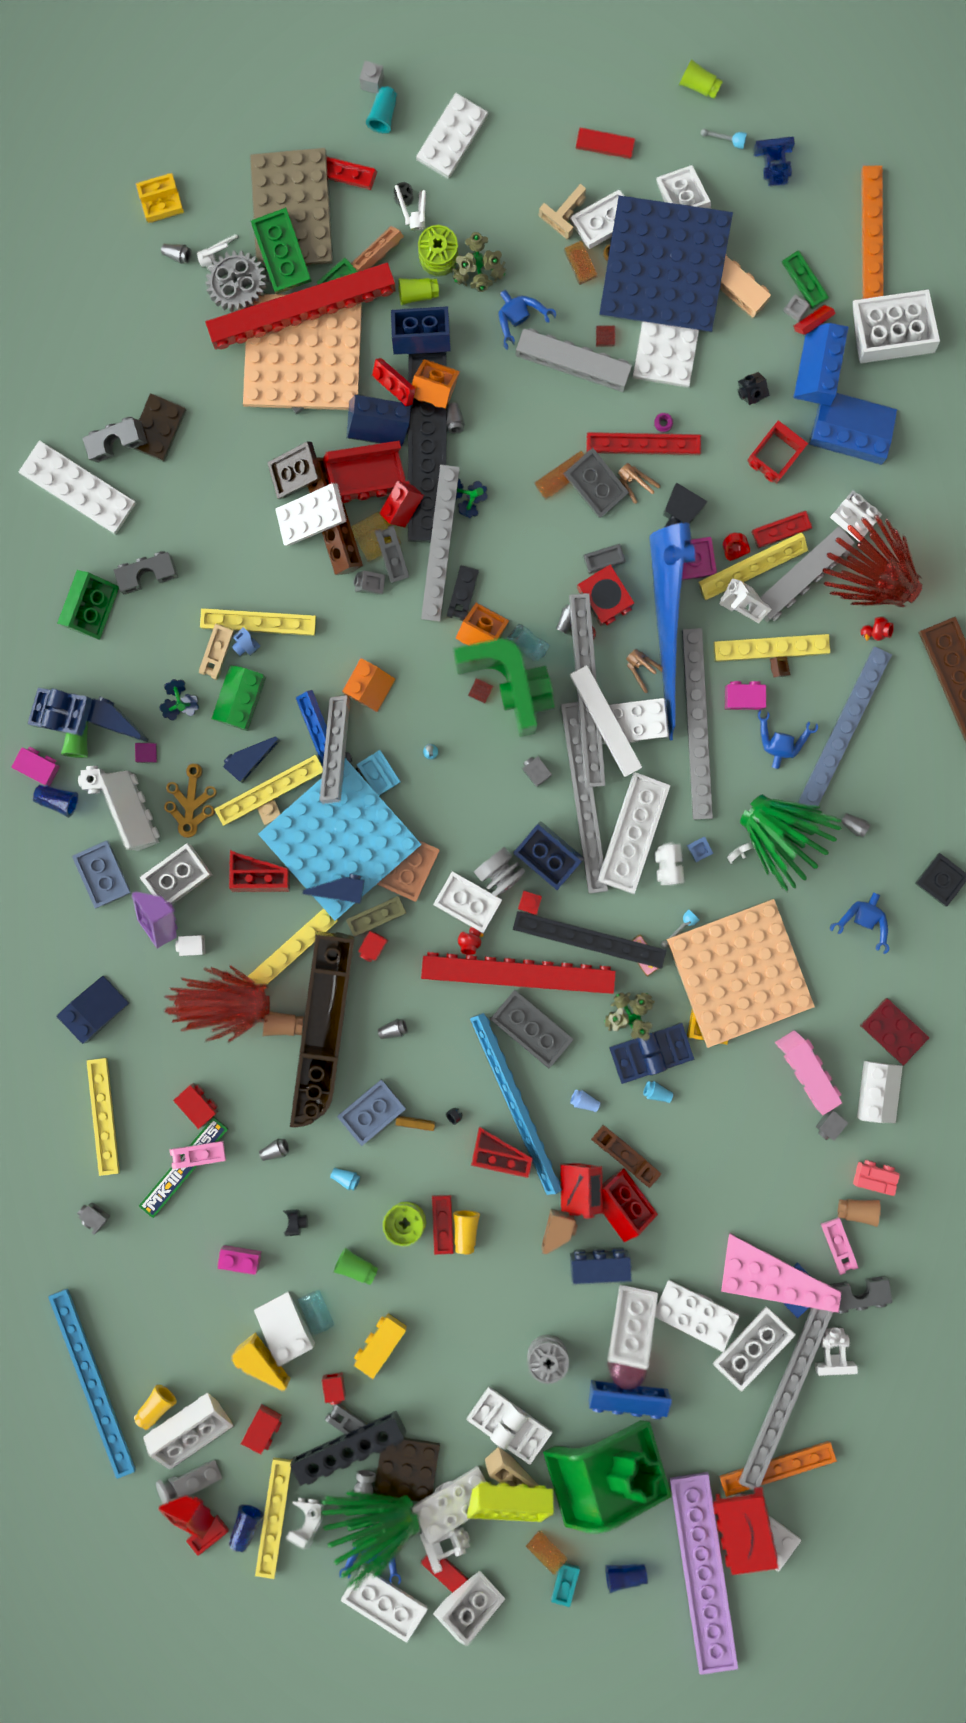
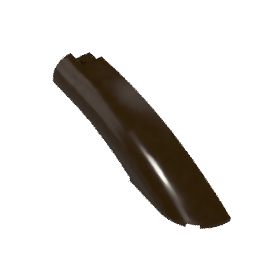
M316 931L290 1127H303L314 1123L315 1120L326 1113L332 1102L354 946V937L348 934Z

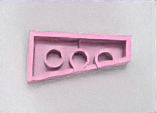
M793 1030L775 1042L777 1047L786 1054L784 1055L785 1060L793 1070H796L794 1072L795 1076L802 1085H805L803 1087L805 1092L822 1115L842 1104L839 1098L841 1093L836 1086L831 1085L830 1081L832 1078L826 1070L823 1071L821 1067L823 1062L818 1055L813 1054L812 1050L814 1047L809 1039L805 1040Z

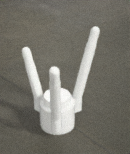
M395 185L406 225H410V230L425 229L426 191L423 190V192L419 193V212H412L411 217H409L399 186Z
M238 235L229 237L210 248L197 252L201 267L207 266V269L209 267L214 268L213 261H216L214 253L227 248V243L237 239Z

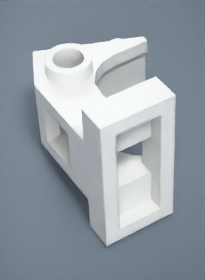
M733 578L719 603L730 611L735 609L757 623H760L772 610L768 604L760 599L752 587Z
M833 1327L826 1329L820 1342L821 1347H824V1362L815 1363L817 1374H858L857 1365L854 1361H846L845 1348L850 1345L849 1335L845 1334L843 1328ZM839 1346V1354H830V1348Z
M299 1498L298 1502H293L294 1505L304 1511L306 1521L301 1529L290 1531L286 1539L301 1548L311 1547L313 1538L324 1519V1515L321 1514V1511L324 1510V1505H319L320 1500L308 1499V1503H305V1499Z
M456 1527L431 1544L427 1542L423 1533L420 1534L434 1574L442 1571L439 1560L455 1554V1557L467 1553L465 1549L470 1547L469 1535L463 1527L458 1529ZM450 1538L454 1549L443 1553L439 1542Z

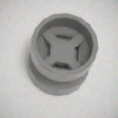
M358 1470L356 1474L358 1481L355 1484L354 1491L373 1494L374 1487L372 1483L375 1481L376 1474L368 1470Z

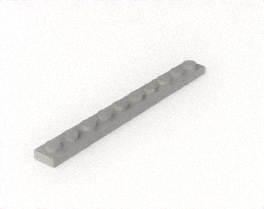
M589 593L569 595L575 671L587 665L597 683ZM577 690L585 788L605 786L601 733Z
M702 628L683 629L693 820L712 819Z
M578 702L561 704L588 893L608 891L607 885L597 881L604 860L593 787L585 788Z
M811 1308L739 1479L741 1485L753 1490L756 1487H760L833 1311Z

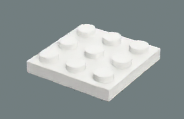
M642 322L633 378L689 388L699 330Z

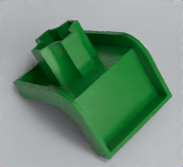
M495 639L453 648L458 674L482 669H494L504 675L507 683L499 684L504 711L514 709L519 737L535 734L537 725L534 713L555 709L547 666L525 670L521 651L513 642L506 639Z
M640 1420L587 1447L573 1449L553 1446L543 1451L564 1526L587 1533L607 1532L672 1497L650 1421Z

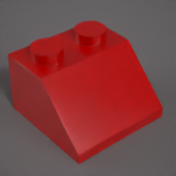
M185 1495L160 1505L158 1508L172 1525L203 1540L215 1520L210 1514L211 1510L203 1505L204 1502L195 1496L192 1499Z

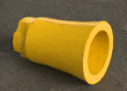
M468 1210L455 1211L453 1213L456 1253L466 1255L474 1253L480 1213Z
M159 1384L156 1385L151 1395L134 1417L136 1424L140 1428L148 1430L167 1410L177 1403L176 1397L166 1387Z

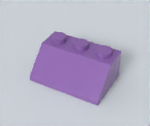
M139 892L132 893L137 920L155 947L159 948L177 938L176 930L178 928L174 922L176 918L173 914L175 910L170 902L166 903L161 896Z

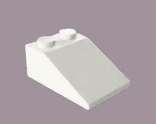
M692 165L656 178L664 202L711 209V201Z
M289 1291L254 1309L268 1347L278 1366L313 1349L315 1341Z
M478 1571L450 1594L433 1615L458 1642L468 1646L505 1598L482 1572Z

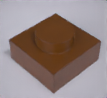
M787 657L770 659L774 678L791 675Z

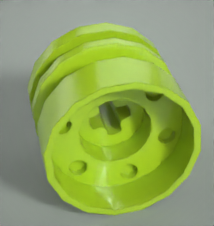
M433 225L425 229L418 241L420 264L430 275L445 276L452 272V269L457 265V237L446 226Z
M409 1201L400 1202L393 1206L385 1215L383 1232L386 1238L394 1245L409 1246L415 1243L425 1231L427 1224L426 1215L416 1203ZM405 1218L410 1222L407 1227H405L404 1223H401Z

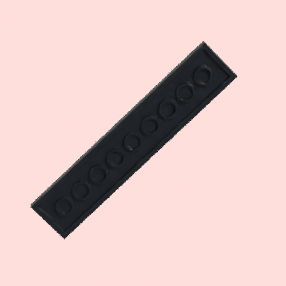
M447 352L408 354V382L412 384L414 375L424 359L447 367ZM415 398L410 406L408 425V481L424 496L408 522V542H431L440 465L447 466V407L439 408L431 403L418 401Z

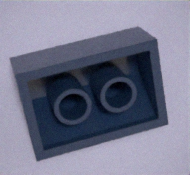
M354 395L349 400L346 438L379 444L399 441L402 447L409 425L410 406H405L402 402Z

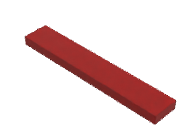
M587 432L586 452L594 448L597 453L700 455L701 435Z

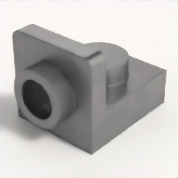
M369 571L357 573L354 578L355 592L364 591L379 595L383 594L385 575Z

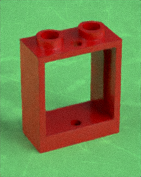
M778 420L747 461L754 470H760L765 474L764 477L768 481L777 484L808 443ZM774 434L796 451L779 474L756 457Z

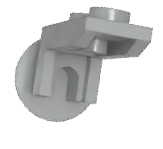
M212 1460L179 1478L173 1476L164 1484L161 1480H158L156 1488L162 1503L165 1504L173 1498L178 1499L185 1495L190 1496L222 1479L216 1461Z

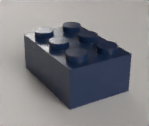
M448 306L391 310L394 355L451 351Z
M542 821L534 827L513 852L556 890L561 887L584 859L583 856Z
M613 1248L612 1251L594 1249L593 1252L574 1250V1253H570L573 1285L632 1281L631 1259L628 1251L624 1250V1248Z

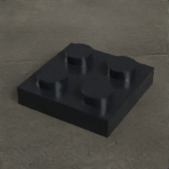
M938 853L915 884L943 906L947 907L966 883V873L941 853Z

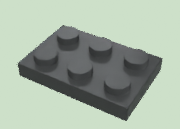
M594 448L586 452L563 473L599 518L629 493Z

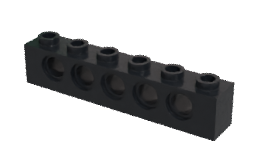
M394 1411L356 1430H352L346 1435H341L293 1457L290 1467L300 1486L306 1483L310 1485L323 1475L324 1477L330 1476L336 1469H345L356 1460L363 1461L374 1452L376 1454L381 1453L389 1445L393 1444V1446L400 1444L403 1442L407 1431L397 1411ZM379 1432H386L388 1436L383 1437ZM362 1440H369L371 1444L366 1445ZM349 1447L353 1452H347L345 1448ZM328 1455H333L336 1460L329 1459ZM311 1463H316L319 1468L312 1467Z

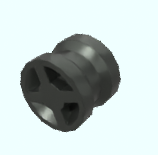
M400 182L397 185L402 196H407L403 197L405 206H408L413 201V190L408 183ZM394 188L395 202L401 206L396 189Z

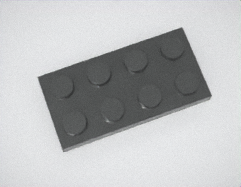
M516 990L509 995L490 1018L491 1021L547 1068L554 1064L574 1040Z

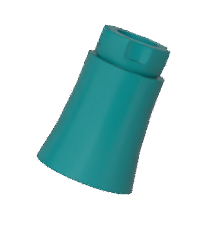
M388 86L380 87L372 109L365 121L367 127L375 132L386 134L391 131L392 117L397 93L393 88Z

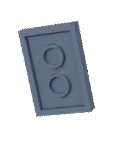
M108 840L72 856L95 909L131 893Z
M381 1079L337 1117L357 1142L363 1146L406 1110V1107Z

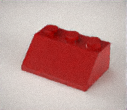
M624 1168L602 1183L604 1216L623 1242L639 1236L658 1215L655 1209Z

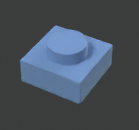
M705 836L687 845L695 862L713 854Z

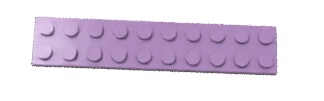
M704 1472L671 1477L669 1479L699 1674L738 1669L709 1474Z

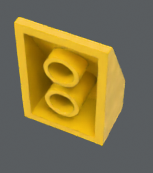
M256 1332L237 1346L232 1355V1361L238 1369L241 1368L243 1372L282 1391L287 1388L291 1378L282 1366H278L272 1353Z

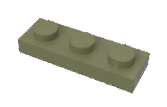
M399 896L348 918L346 921L353 937H356L406 914V911Z

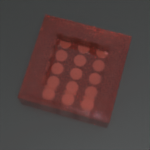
M596 326V347H614L615 326Z
M476 678L468 696L485 704L493 686Z

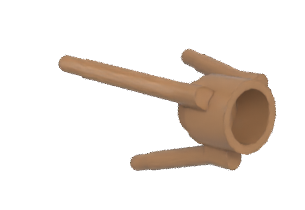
M629 463L625 464L618 472V475L621 477L619 481L627 489L629 496L635 504H637V500L627 481L631 483L636 480L651 494H654V490L638 476L655 487L660 488L658 483L640 472L635 466L632 467Z
M635 649L626 658L629 662L627 667L634 674L644 693H647L648 690L635 667L639 669L644 665L649 671L656 674V670L648 663L661 672L662 666L651 660L643 652Z

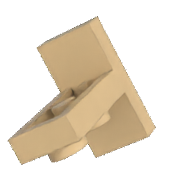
M580 184L557 212L545 203L539 208V217L567 240L573 234V226L567 221L573 215V210L576 206L580 207L584 203L586 188Z

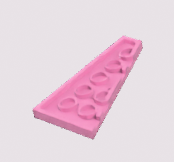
M729 1233L721 1292L833 1312L839 1311L841 1291Z

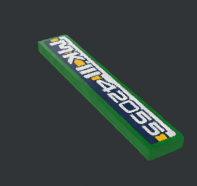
M213 1117L189 1146L218 1142L227 1132L228 1128L217 1118ZM182 1154L180 1156L181 1161H185V1154ZM197 1166L172 1169L171 1167L140 1203L139 1207L154 1218Z

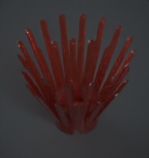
M875 515V520L894 551L895 557L868 520L862 517L861 521L869 530L870 538L884 556L852 525H849L847 527L848 530L860 541L857 543V547L868 557L839 537L835 539L836 543L863 562L850 555L847 556L848 561L830 552L827 553V557L870 579L846 570H842L840 573L823 568V572L865 586L867 589L832 582H824V585L863 593L830 592L831 595L841 596L840 598L866 601L852 602L851 605H895L896 607H905L903 603L907 601L910 603L914 602L919 596L923 585L919 582V578H922L916 572L906 538L903 535L902 542L899 532L894 527L892 528L889 520L886 518L885 522L894 539L893 541L879 516Z

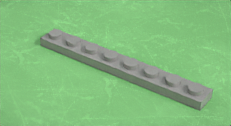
M440 465L421 619L440 622L460 467Z

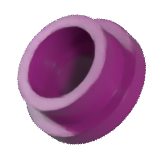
M660 413L654 420V426L659 432H668L673 426V419L667 413ZM662 420L666 421V422H667V425H666V426H662V425L660 424V421H662Z

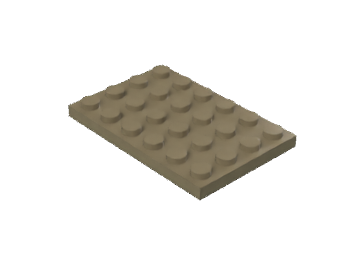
M316 148L250 154L254 219L287 208L306 266L332 264L326 149ZM255 236L256 257L258 262L261 261L263 268L267 269Z

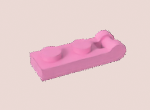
M223 1141L170 1149V1156H173L172 1169L226 1161ZM180 1154H185V1161H181Z
M837 1217L822 1223L821 1227L839 1274H845V1271L850 1269H858L840 1218ZM848 1257V1262L842 1263L841 1260Z

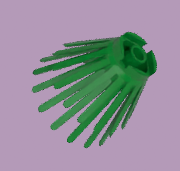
M764 794L756 797L750 803L752 808L749 812L745 810L740 820V824L747 829L767 875H769V870L765 862L771 873L775 875L781 888L783 889L784 887L786 891H788V887L773 860L793 888H796V883L787 872L788 867L779 854L803 880H806L807 876L793 861L796 854L814 869L818 868V864L796 845L800 848H805L804 843L824 855L829 854L828 850L792 827L809 835H814L815 833L833 842L837 841L836 837L819 830L818 826L802 819L835 830L842 829L840 826L829 823V821L839 823L842 820L821 814L822 811L816 810L820 808L819 806L770 799Z
M350 1491L346 1492V1494L356 1496L357 1498L326 1496L328 1500L322 1501L325 1505H338V1509L321 1511L322 1515L345 1514L350 1516L367 1514L323 1526L325 1531L348 1526V1531L368 1527L331 1541L327 1545L329 1548L348 1541H353L352 1546L355 1548L334 1560V1564L338 1565L357 1554V1560L359 1561L342 1573V1579L373 1558L359 1570V1574L349 1582L348 1587L353 1586L358 1581L354 1586L355 1590L372 1573V1578L376 1577V1575L378 1577L408 1540L419 1533V1518L417 1513L413 1514L411 1508L414 1505L408 1496L396 1498Z

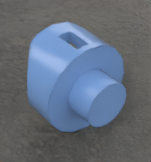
M244 627L233 636L237 642L231 647L239 656L245 651L251 656L260 648L257 641L251 638L250 633Z

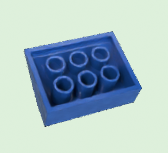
M836 393L831 406L819 404L808 445L882 465L887 459L897 409Z

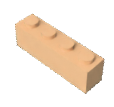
M725 256L720 290L754 318L769 301L771 294L765 286H760L750 273H745L738 262Z

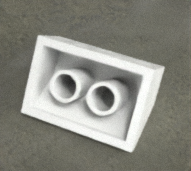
M864 1061L857 1111L858 1119L877 1123H896L903 1066Z

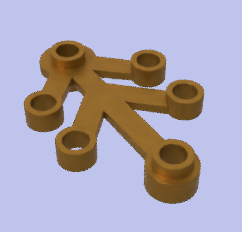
M195 763L190 764L186 769V773L189 776L187 799L181 793L176 783L170 782L166 786V790L173 794L186 810L185 818L177 810V805L172 801L166 802L164 809L179 823L178 831L181 836L186 838L193 837L197 832V825L215 813L212 806L206 805L203 807L202 813L193 818L194 810L217 794V790L214 787L208 786L205 788L204 793L195 799L197 779L203 773L201 766ZM192 768L197 769V773L194 775L190 772ZM174 784L176 789L171 792L169 787ZM212 788L214 793L209 796L207 791ZM172 803L174 808L169 811L167 806ZM210 807L212 809L211 814L207 815L205 813L206 808ZM187 824H189L191 827L190 831L188 832L184 830V827Z

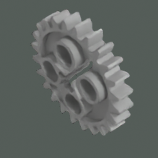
M233 250L232 256L225 252L226 258L224 259L218 256L220 262L213 261L215 267L208 268L211 274H206L209 281L205 282L208 288L207 292L211 300L215 301L216 306L219 307L221 305L224 311L228 307L232 313L234 308L238 311L241 310V307L248 308L247 305L249 304L254 306V301L260 302L258 296L265 295L262 289H267L264 282L268 281L261 261L258 262L256 256L252 258L249 252L245 256L242 250L239 255ZM247 285H252L250 288L245 289Z

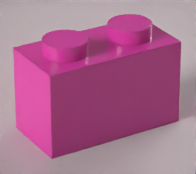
M731 681L730 684L725 686V710H763L766 708V685H761L760 681H751L749 685H744L741 681Z
M30 746L28 749L21 747L11 768L50 787L60 768L59 765L55 764L57 760L47 755L45 758L38 755L40 751Z
M223 1245L220 1249L217 1269L256 1275L259 1270L262 1251Z

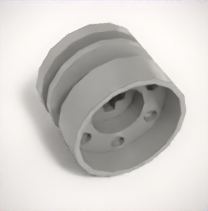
M505 846L474 871L481 881H485L488 878L492 880L487 886L488 890L494 885L498 887L491 893L494 897L509 890L525 873L523 868L517 873L513 871L519 865L518 862L511 866L507 864L512 855Z
M542 1335L532 1341L527 1353L529 1371L532 1376L539 1382L546 1384L556 1383L561 1380L567 1373L569 1366L566 1346L562 1340L556 1336ZM547 1358L551 1360L550 1365H546Z

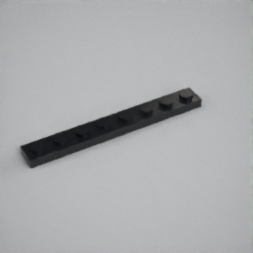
M517 911L513 926L514 931L659 969L663 967L667 951Z

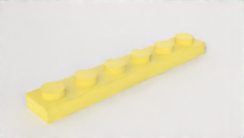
M799 533L699 581L702 597L707 600L726 591L732 578L745 582L807 552L805 536Z
M201 608L200 628L214 629L215 624L218 623L235 631H239L244 627L248 632L315 636L316 616Z
M829 634L714 642L715 662L830 654Z
M314 755L214 810L222 825L226 826L321 775L323 767L317 756Z
M323 908L248 975L240 985L253 998L315 943L316 931L327 932L338 920L334 921Z
M108 1059L87 1060L99 1176L118 1174L120 1170Z
M273 1457L255 1573L257 1577L275 1578L291 1474L290 1464L292 1460Z

